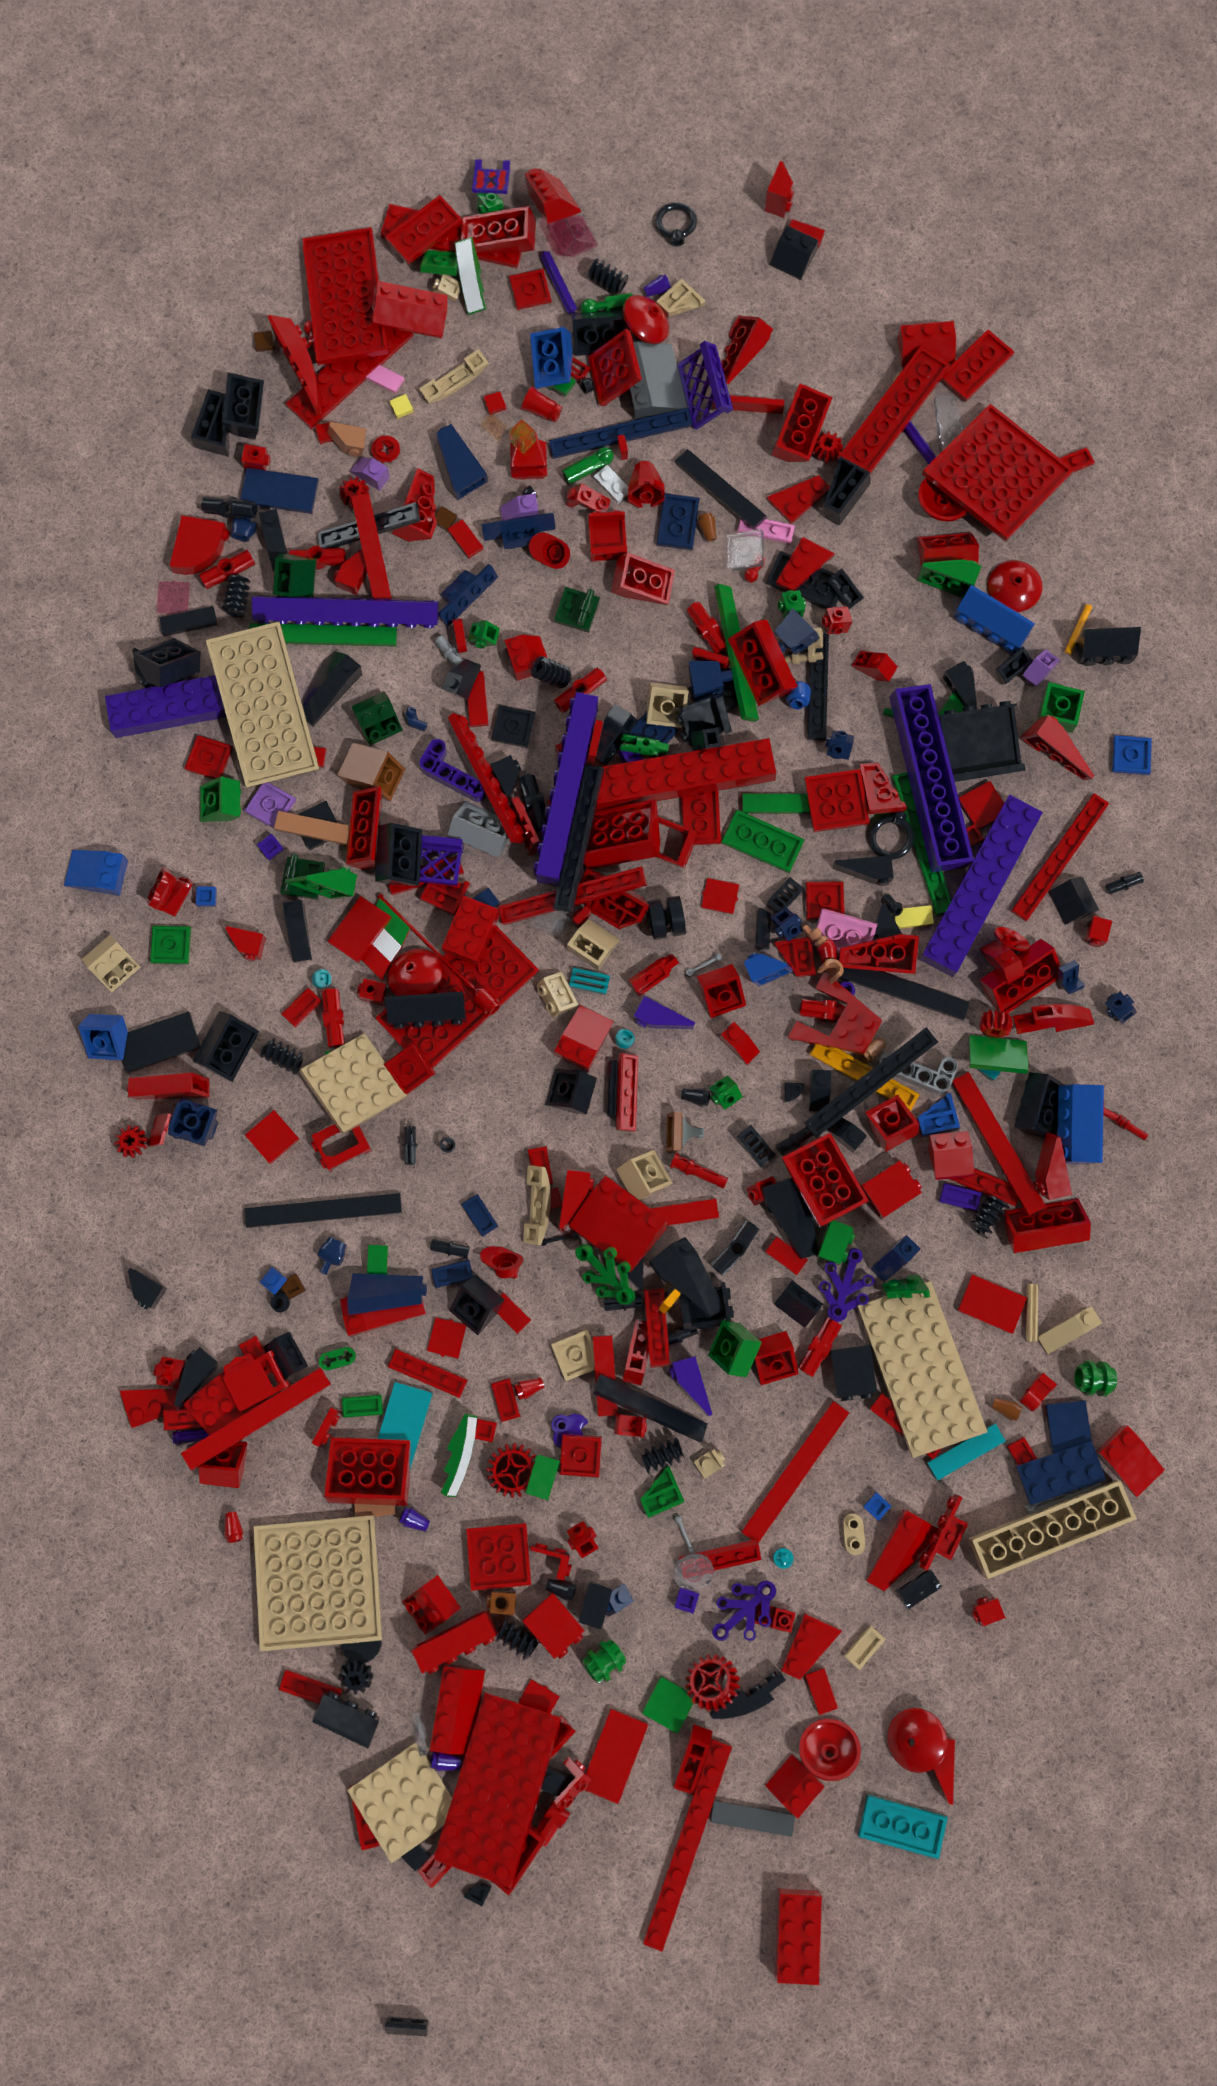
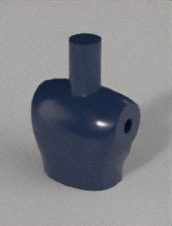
M234 517L231 537L242 542H249L250 538L256 533L257 523L251 521V518Z
M328 1237L317 1255L324 1261L319 1271L320 1273L326 1275L331 1264L336 1266L342 1264L347 1247L345 1243Z

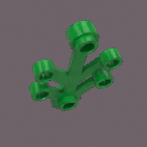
M582 1244L575 1250V1255L580 1261L588 1260L601 1274L597 1275L593 1271L588 1270L582 1275L583 1281L587 1284L591 1282L602 1283V1285L596 1288V1295L598 1297L616 1298L622 1305H629L634 1301L635 1293L628 1283V1272L631 1270L628 1262L623 1261L617 1266V1271L620 1273V1283L616 1279L614 1258L617 1256V1251L615 1248L609 1247L603 1253L607 1269L593 1255V1249L590 1245ZM604 1284H610L614 1289H609Z

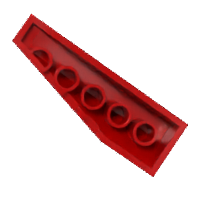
M268 315L267 318L281 349L318 418L322 417L319 382L307 350L309 344L306 338H301L302 331L298 324L294 325L291 318Z

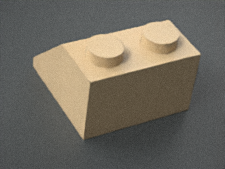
M649 682L646 723L682 728L681 725H678L675 715L678 714L677 707L687 704L689 691L686 686Z
M655 1150L632 1158L616 1169L628 1192L640 1201L673 1184Z

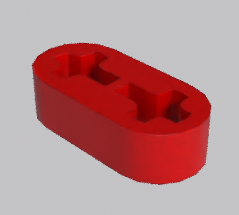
M462 618L454 619L453 624L458 653L467 652Z

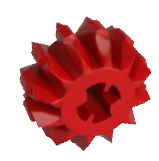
M830 430L827 431V434L821 431L816 441L813 455H818V461L825 458V463L828 459L833 462L843 449L842 439L837 438V433L830 434Z
M349 476V481L343 480V486H339V497L343 500L345 506L349 504V507L352 509L351 497L367 494L370 489L364 479L360 481L359 477H356L355 480H352Z
M989 1010L981 1016L979 1026L982 1034L989 1037L1003 1038L1010 1034L1013 1022L1010 1014L1004 1013V1011Z
M127 1125V1131L120 1128L122 1134L121 1136L116 1134L115 1137L119 1141L114 1142L115 1146H119L117 1152H123L124 1157H128L130 1154L131 1158H135L136 1153L142 1155L141 1147L147 1149V1146L143 1144L148 1141L147 1137H143L146 1132L144 1130L139 1131L140 1127L138 1126L132 1128L131 1125ZM130 1138L135 1140L134 1143L132 1142L133 1145L127 1143L128 1140L131 1141Z

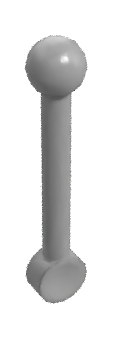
M717 953L714 958L696 968L688 969L686 971L687 976L691 977L694 972L716 960H721V954Z
M676 1515L674 1521L679 1525L690 1554H693L694 1550L681 1522L682 1517Z

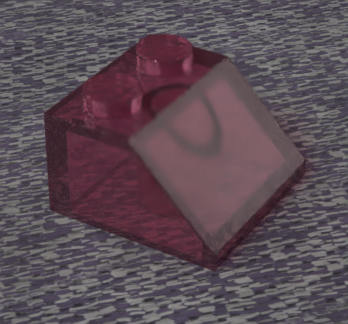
M573 215L547 225L551 238L555 241L558 251L563 256L574 257L598 246L583 216Z

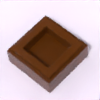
M272 331L254 333L256 352L274 350Z
M441 506L435 515L436 525L448 532V528L456 521L457 515Z
M297 1273L287 1278L281 1287L290 1300L306 1291Z

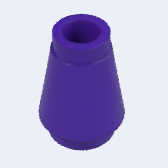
M666 274L663 276L659 275L644 286L647 297L665 293L671 288Z
M405 1507L399 1523L403 1524V1527L426 1532L430 1520H427L414 1509Z
M432 1752L430 1762L432 1765L430 1768L435 1769V1771L460 1770L461 1757Z

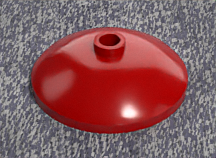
M633 295L625 301L623 305L624 319L630 330L638 338L650 344H660L668 337L669 322L667 316L654 300L642 295Z
M927 478L922 481L918 490V501L921 508L930 517L939 521L950 522L958 520L967 514V510Z
M1019 560L1005 561L996 566L989 576L987 585L989 596L1016 612H1023L1032 608L1039 601L1043 590L1042 579L1037 570L1030 564ZM1015 579L1020 580V583H1016Z
M417 948L406 951L395 959L389 969V987L396 996L432 994L442 981L443 965L439 957L430 950Z
M909 1708L898 1713L890 1723L887 1734L888 1747L892 1757L901 1767L911 1772L924 1773L933 1770L942 1762L947 1750V1735L942 1723L933 1713L922 1708ZM910 1738L914 1739V1746L911 1745Z
M821 1719L809 1725L803 1732L799 1743V1754L804 1767L813 1776L824 1781H839L850 1776L857 1768L861 1757V1745L854 1730L844 1722L836 1719ZM826 1753H832L833 1757H827Z

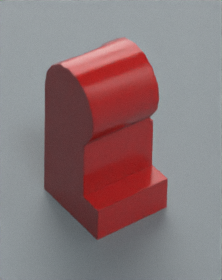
M1039 1373L1019 1402L1033 1412L1058 1384L1046 1374Z

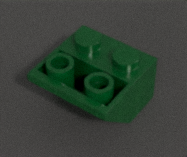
M280 553L275 557L273 594L287 597L314 596L317 559Z
M385 691L351 706L369 746L403 731Z

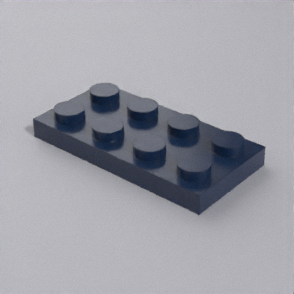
M1092 1441L1015 1466L1029 1505L1106 1480Z

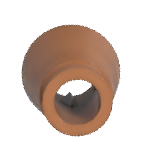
M879 1037L871 1041L865 1054H857L864 1063L872 1062L886 1047V1043Z

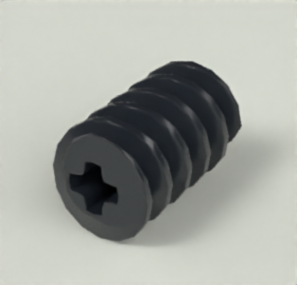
M596 258L589 269L588 278L594 280L597 284L600 283L608 291L612 290L613 294L620 293L625 288L629 275L626 274L622 278V271L616 274V267L610 270L611 264H607L604 267L605 260L598 263L599 259Z
M232 575L227 579L228 584L224 593L222 610L230 616L243 618L244 613L240 611H245L246 607L241 604L247 603V600L243 597H248L249 594L246 591L250 590V586L247 584L251 583V581L244 576Z
M545 656L538 657L530 669L532 677L560 689L566 687L571 680V670L569 667Z
M275 1037L268 1041L263 1047L260 1057H265V1060L268 1062L272 1060L274 1065L279 1063L280 1068L285 1067L286 1071H292L293 1075L297 1074L303 1063V1052L301 1051L296 1055V1048L289 1051L290 1045L288 1044L282 1048L283 1041L276 1045Z
M987 1196V1202L982 1203L983 1208L977 1210L979 1215L975 1214L973 1216L974 1221H969L968 1223L975 1233L985 1239H988L985 1233H993L989 1227H997L994 1220L1001 1221L998 1214H1006L1003 1207L1010 1208L1006 1202L996 1196Z
M677 1437L674 1438V1444L667 1440L665 1447L660 1442L658 1450L652 1445L651 1452L645 1447L644 1454H641L648 1474L650 1473V1467L658 1471V1464L664 1469L666 1461L670 1466H673V1459L680 1463L681 1456L684 1458Z
M507 1616L497 1631L496 1641L498 1642L503 1638V1646L510 1643L509 1650L512 1651L517 1648L516 1655L518 1656L523 1652L522 1660H526L531 1656L539 1641L534 1643V1635L528 1639V1630L521 1634V1625L514 1629L515 1621L507 1624L509 1619Z

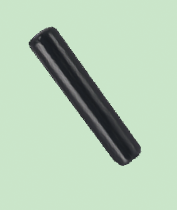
M617 1060L609 1061L607 1115L609 1117H616Z

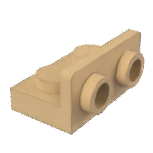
M562 971L544 977L536 985L538 993L542 996L546 1009L552 1018L578 1006Z

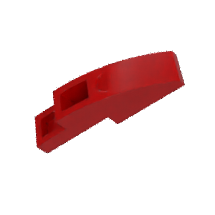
M1049 1004L1031 1007L1032 1012L1013 1016L1017 1034L1055 1027L1056 1032L1094 1025L1090 1009L1076 1005Z

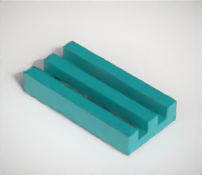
M573 967L569 987L606 995L610 975ZM576 973L600 979H605V982L576 976ZM574 980L604 986V989L574 983Z

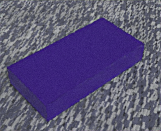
M943 1183L939 1202L977 1212L982 1193Z

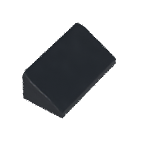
M843 568L828 579V582L849 609L864 598Z
M1024 646L995 669L1001 685L1010 682L1033 662Z
M762 908L757 910L755 948L769 950L771 914Z
M388 2017L385 2022L386 2034L427 2037L429 2021L428 2019Z

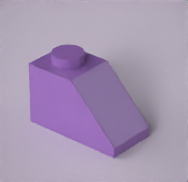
M360 457L350 470L351 474L359 477L361 480L364 479L367 484L379 491L390 478L388 467L373 458Z
M536 494L517 496L500 507L502 521L539 515Z
M1045 649L1034 659L1023 676L1028 683L1038 686L1059 663L1060 659Z

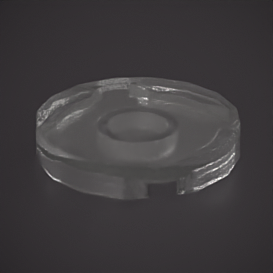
M691 1554L683 1557L674 1568L676 1583L680 1588H686L691 1591L705 1588L711 1583L712 1577H714L712 1562L708 1557L701 1554Z

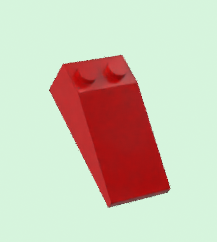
M529 206L462 217L461 240L472 237L476 252L522 253L535 251L536 217Z

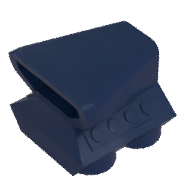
M181 1098L176 1105L168 1127V1135L173 1136L175 1139H183L205 1146L208 1140L213 1139L218 1126V1121L216 1120L218 1110Z

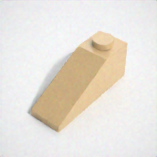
M1089 1306L1038 1336V1340L1046 1353L1049 1354L1102 1324L1092 1306Z

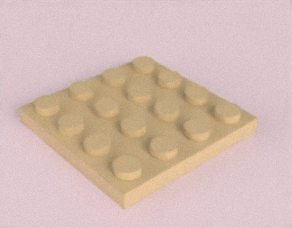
M365 1033L300 1069L301 1075L342 1135L407 1097V1094H404L384 1066V1060Z
M418 1741L347 1790L391 1863L444 1826L452 1801L450 1793L435 1769L430 1768L432 1764Z

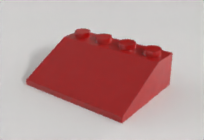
M656 799L595 811L584 860L588 869L659 856L660 832Z
M831 1133L781 1158L819 1227L857 1209L869 1201Z
M604 1176L569 1224V1228L603 1253L609 1247L615 1248L617 1256L614 1258V1261L618 1264L623 1261L628 1262L631 1267L629 1272L631 1273L666 1231L667 1220L607 1176Z
M331 1437L324 1493L327 1502L408 1506L411 1441Z

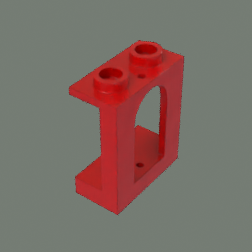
M333 1124L311 1135L314 1140L311 1144L315 1152H320L322 1158L319 1161L324 1169L327 1168L332 1172L333 1168L363 1153L367 1154L372 1151L360 1125L352 1129L359 1144L332 1157L325 1155L322 1144L326 1139L340 1133L337 1126Z

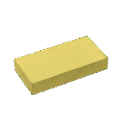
M932 905L903 908L900 915L894 916V920L899 929L934 925Z

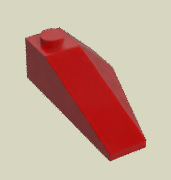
M738 315L729 332L728 337L732 339L730 346H725L724 352L727 353V356L721 362L727 385L761 351L770 339L773 328L760 317Z
M417 468L402 506L416 502L419 507L420 522L392 531L393 535L408 542L432 538L437 524L435 518L436 504H434L435 484L433 475Z
M1048 715L1039 718L1021 735L1020 739L1038 752L1040 750L1045 751L1050 755L1049 759L1052 761L1064 763L1063 767L1082 780L1093 779L1094 774L1055 717Z
M898 934L840 948L839 962L843 968L915 974L919 936Z
M348 1297L340 1299L342 1317L349 1337L426 1314L422 1301V1304L348 1315Z
M903 1509L866 1582L882 1591L887 1590L924 1551H927L930 1545L928 1544L929 1538L936 1532L937 1528Z

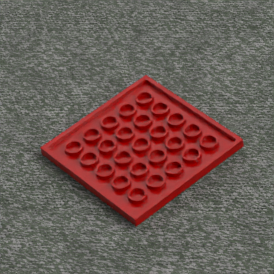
M990 403L923 470L922 475L1006 542L1072 475L1074 469Z

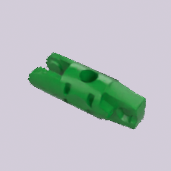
M622 734V741L635 745L621 744V751L650 756H666L668 753L669 744L659 742L656 739Z

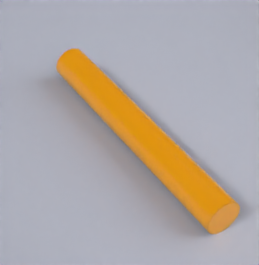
M1085 605L1064 653L1072 654L1091 612V605Z

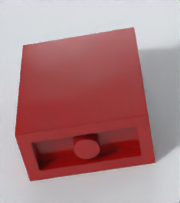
M594 511L589 513L591 561L617 560L618 557L628 552L624 511Z
M901 1160L861 1185L869 1203L881 1220L922 1193L920 1190L922 1186L917 1179L913 1180L909 1174L911 1172L910 1168L905 1162L902 1163Z
M553 1593L521 1621L553 1659L557 1657L561 1659L568 1653L567 1647L572 1643L576 1645L584 1637L582 1633L585 1630Z

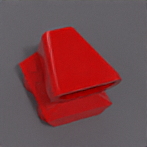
M536 432L519 433L517 441L510 443L511 477L516 480L545 478L547 476L546 442L539 440Z
M162 867L154 886L149 892L146 900L147 904L156 910L176 917L193 883L188 878L175 877L169 869Z

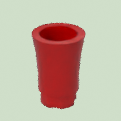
M533 386L528 390L521 406V410L533 413L552 422H557L563 409L556 401L540 393Z

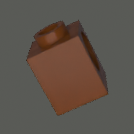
M492 1591V1594L487 1597V1608H490V1613L514 1615L517 1592ZM504 1597L507 1600V1606L499 1608L496 1605V1599Z

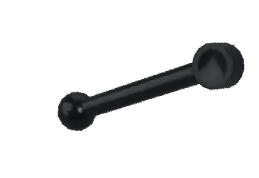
M573 1231L572 1234L547 1240L544 1238L541 1246L567 1238H578L579 1234Z

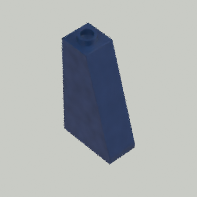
M452 424L440 428L436 433L437 441L455 497L459 500L487 483V473Z
M905 1235L897 1240L870 1270L884 1283L905 1266L921 1248Z
M353 1273L347 1299L348 1315L422 1304L423 1296L427 1295V1284L423 1283V1276Z

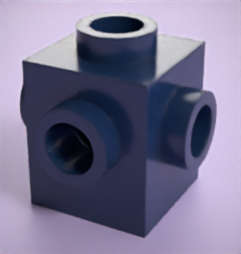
M832 731L831 737L827 736L825 748H828L827 755L834 759L849 760L854 736L844 731Z
M787 907L771 917L775 925L774 931L779 938L783 937L789 942L803 932L800 925L802 923L801 919Z
M1121 991L1111 994L1105 1002L1108 1008L1105 1011L1112 1019L1116 1017L1121 1024L1137 1013L1132 1005L1134 1003L1132 998L1128 994L1124 996Z

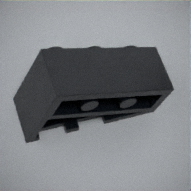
M208 389L191 439L195 448L229 457V429L222 425L225 394Z
M839 456L838 465L833 475L834 478L824 504L825 518L841 525L869 487L870 472Z

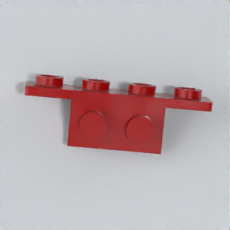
M954 1494L953 1497L951 1496L948 1499L946 1512L938 1519V1528L929 1538L928 1544L930 1545L927 1551L922 1553L919 1567L928 1571L936 1553L952 1560L968 1526V1523L954 1516L963 1497Z

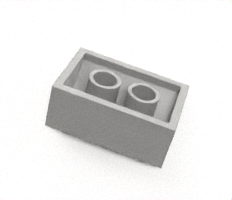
M465 802L453 816L448 831V836L463 839V842L469 844L472 848L480 849L496 857H500L509 842V838L497 814L469 802Z

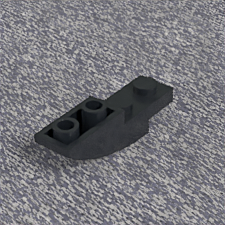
M773 1671L765 1677L766 1682L762 1685L757 1683L748 1690L750 1692L748 1695H746L743 1689L739 1691L735 1689L737 1697H730L733 1701L732 1704L727 1701L725 1702L726 1709L719 1705L718 1711H715L712 1706L710 1716L712 1719H728L754 1712L774 1700L770 1692L785 1682L786 1679L780 1671L778 1673Z

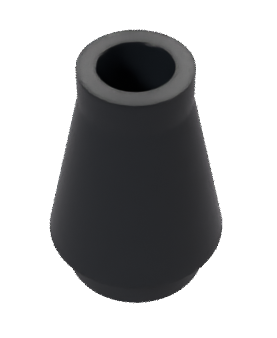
M683 1088L681 1100H686L700 1107L708 1106L710 1091H707L706 1088Z
M549 1578L545 1590L565 1601H572L577 1585L573 1584L572 1581Z

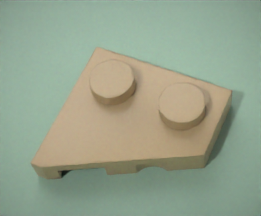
M681 279L659 298L656 303L670 317L704 307L706 301Z

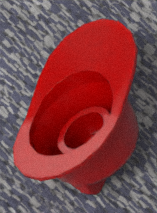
M545 532L534 535L530 540L529 550L532 557L553 569H561L569 562L571 556L570 549L563 540Z
M500 1246L486 1247L480 1253L481 1261L492 1267L497 1277L503 1279H516L518 1277L519 1267L524 1261L522 1255Z

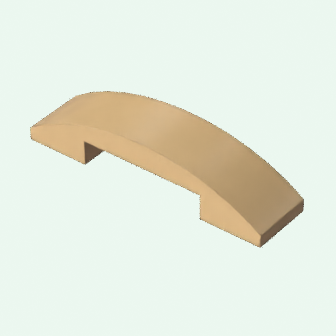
M479 349L464 358L465 362L439 380L435 381L433 379L419 388L429 404L440 401L463 388L489 365Z
M528 1165L527 1185H532L530 1223L524 1224L523 1243L541 1245L550 1215V1184L545 1167Z

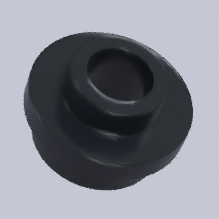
M277 1293L272 1297L270 1304L273 1310L281 1313L288 1310L290 1299L285 1293ZM280 1299L283 1301L282 1306L279 1304Z

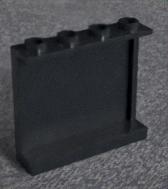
M1010 700L999 702V706L992 707V703L981 705V709L974 710V706L962 708L963 712L956 713L955 709L944 711V715L939 716L955 782L1026 771L1025 763L1021 762L1014 706H1017V703L1011 704Z

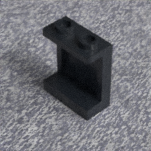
M719 693L676 708L678 714L675 717L678 725H681L683 730L680 732L682 740L689 746H692L690 732L722 727V731L725 734L732 732L724 700Z
M721 1282L719 1287H714L724 1310L710 1318L693 1306L688 1297L680 1293L679 1304L683 1331L720 1327L722 1321L731 1322V1318H734L733 1306L728 1304V1300H731L730 1288H726L725 1282Z
M870 1345L830 1350L836 1398H841V1401L853 1400V1396L860 1395L861 1399L872 1398V1393H877Z

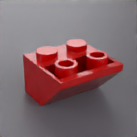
M438 1575L402 1601L406 1610L411 1614L424 1635L461 1609Z

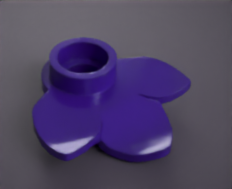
M577 1413L569 1416L564 1414L556 1415L551 1421L555 1445L561 1449L562 1434L583 1435L581 1428L588 1423V1420ZM560 1422L565 1423L564 1427L559 1428L558 1424Z

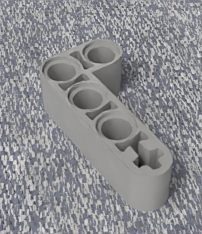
M884 1053L879 1058L877 1065L880 1064L887 1057H889L892 1053ZM946 1057L939 1063L937 1070L934 1071L913 1062L907 1066L909 1074L900 1072L895 1077L940 1095L950 1088L958 1064L954 1058ZM949 1063L952 1066V1071H946L943 1068V1064ZM919 1073H924L927 1076L926 1082L919 1079ZM938 1080L943 1081L945 1089L938 1088L936 1082Z

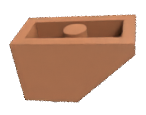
M330 422L327 433L341 451L352 457L362 456L366 428Z

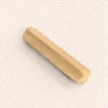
M1027 1284L1026 1341L1037 1342L1038 1285Z

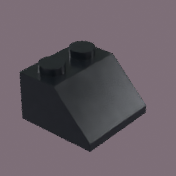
M787 225L777 243L770 266L801 280L817 252L819 240Z
M555 1069L545 1105L572 1113L587 1115L597 1078L583 1071Z
M475 1275L461 1285L449 1311L478 1336L499 1312L505 1299Z

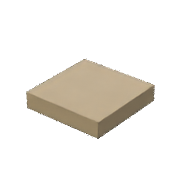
M588 1330L551 1344L565 1381L594 1370L593 1342Z

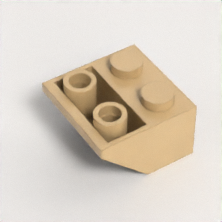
M588 919L568 942L567 950L599 971L620 942V939Z
M111 935L81 959L88 969L111 992L141 968Z

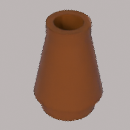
M712 513L700 515L697 523L706 541L716 540L715 517Z
M995 1398L992 1409L1010 1421L1018 1420L1023 1407L1018 1405L1019 1403L999 1398Z

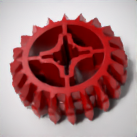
M513 1443L512 1449H509V1445L505 1444L506 1451L503 1452L502 1448L499 1447L497 1449L500 1455L492 1453V1456L496 1458L495 1461L488 1460V1463L492 1464L493 1468L488 1467L486 1471H492L493 1475L487 1476V1479L494 1478L495 1480L490 1486L493 1487L497 1484L499 1487L496 1489V1492H500L502 1488L504 1490L502 1496L504 1497L508 1491L510 1492V1498H514V1492H517L518 1497H522L521 1490L526 1491L529 1478L523 1485H520L519 1474L527 1469H530L531 1474L534 1465L532 1459L536 1458V1454L529 1457L528 1454L531 1452V1449L528 1448L526 1452H523V1444L520 1445L519 1450L516 1449V1443ZM512 1453L523 1456L528 1463L522 1465L515 1463ZM506 1455L507 1468L497 1472L499 1461ZM511 1462L515 1468L524 1467L523 1469H520L519 1472H516V1480L512 1473L503 1474V1472L508 1471V1469H511L509 1467L511 1465ZM504 1476L510 1477L515 1487L504 1485L499 1478Z
M707 1654L705 1661L702 1657H699V1664L693 1662L694 1670L688 1669L691 1676L685 1677V1680L689 1682L685 1685V1688L689 1690L687 1693L688 1697L692 1698L694 1705L698 1704L700 1709L705 1707L709 1712L712 1706L715 1711L719 1710V1705L726 1709L725 1702L728 1701L732 1704L733 1701L730 1697H737L734 1689H740V1685L736 1683L740 1680V1677L736 1675L738 1670L733 1667L731 1661L727 1662L724 1656L719 1658L718 1654H715L712 1659ZM711 1668H720L719 1670L716 1669L714 1672L711 1673L707 1672V1670ZM727 1675V1684L725 1689L723 1690L722 1682L725 1680L724 1677ZM702 1676L703 1683L700 1686L701 1689L698 1691V1682L700 1677ZM707 1677H708L711 1681L713 1680V1681L715 1682V1684L718 1686V1688H716L714 1685L710 1684V1681L707 1679ZM712 1693H718V1694H719L718 1696L712 1697V1698H707V1697H706V1696H709V1695L712 1694Z

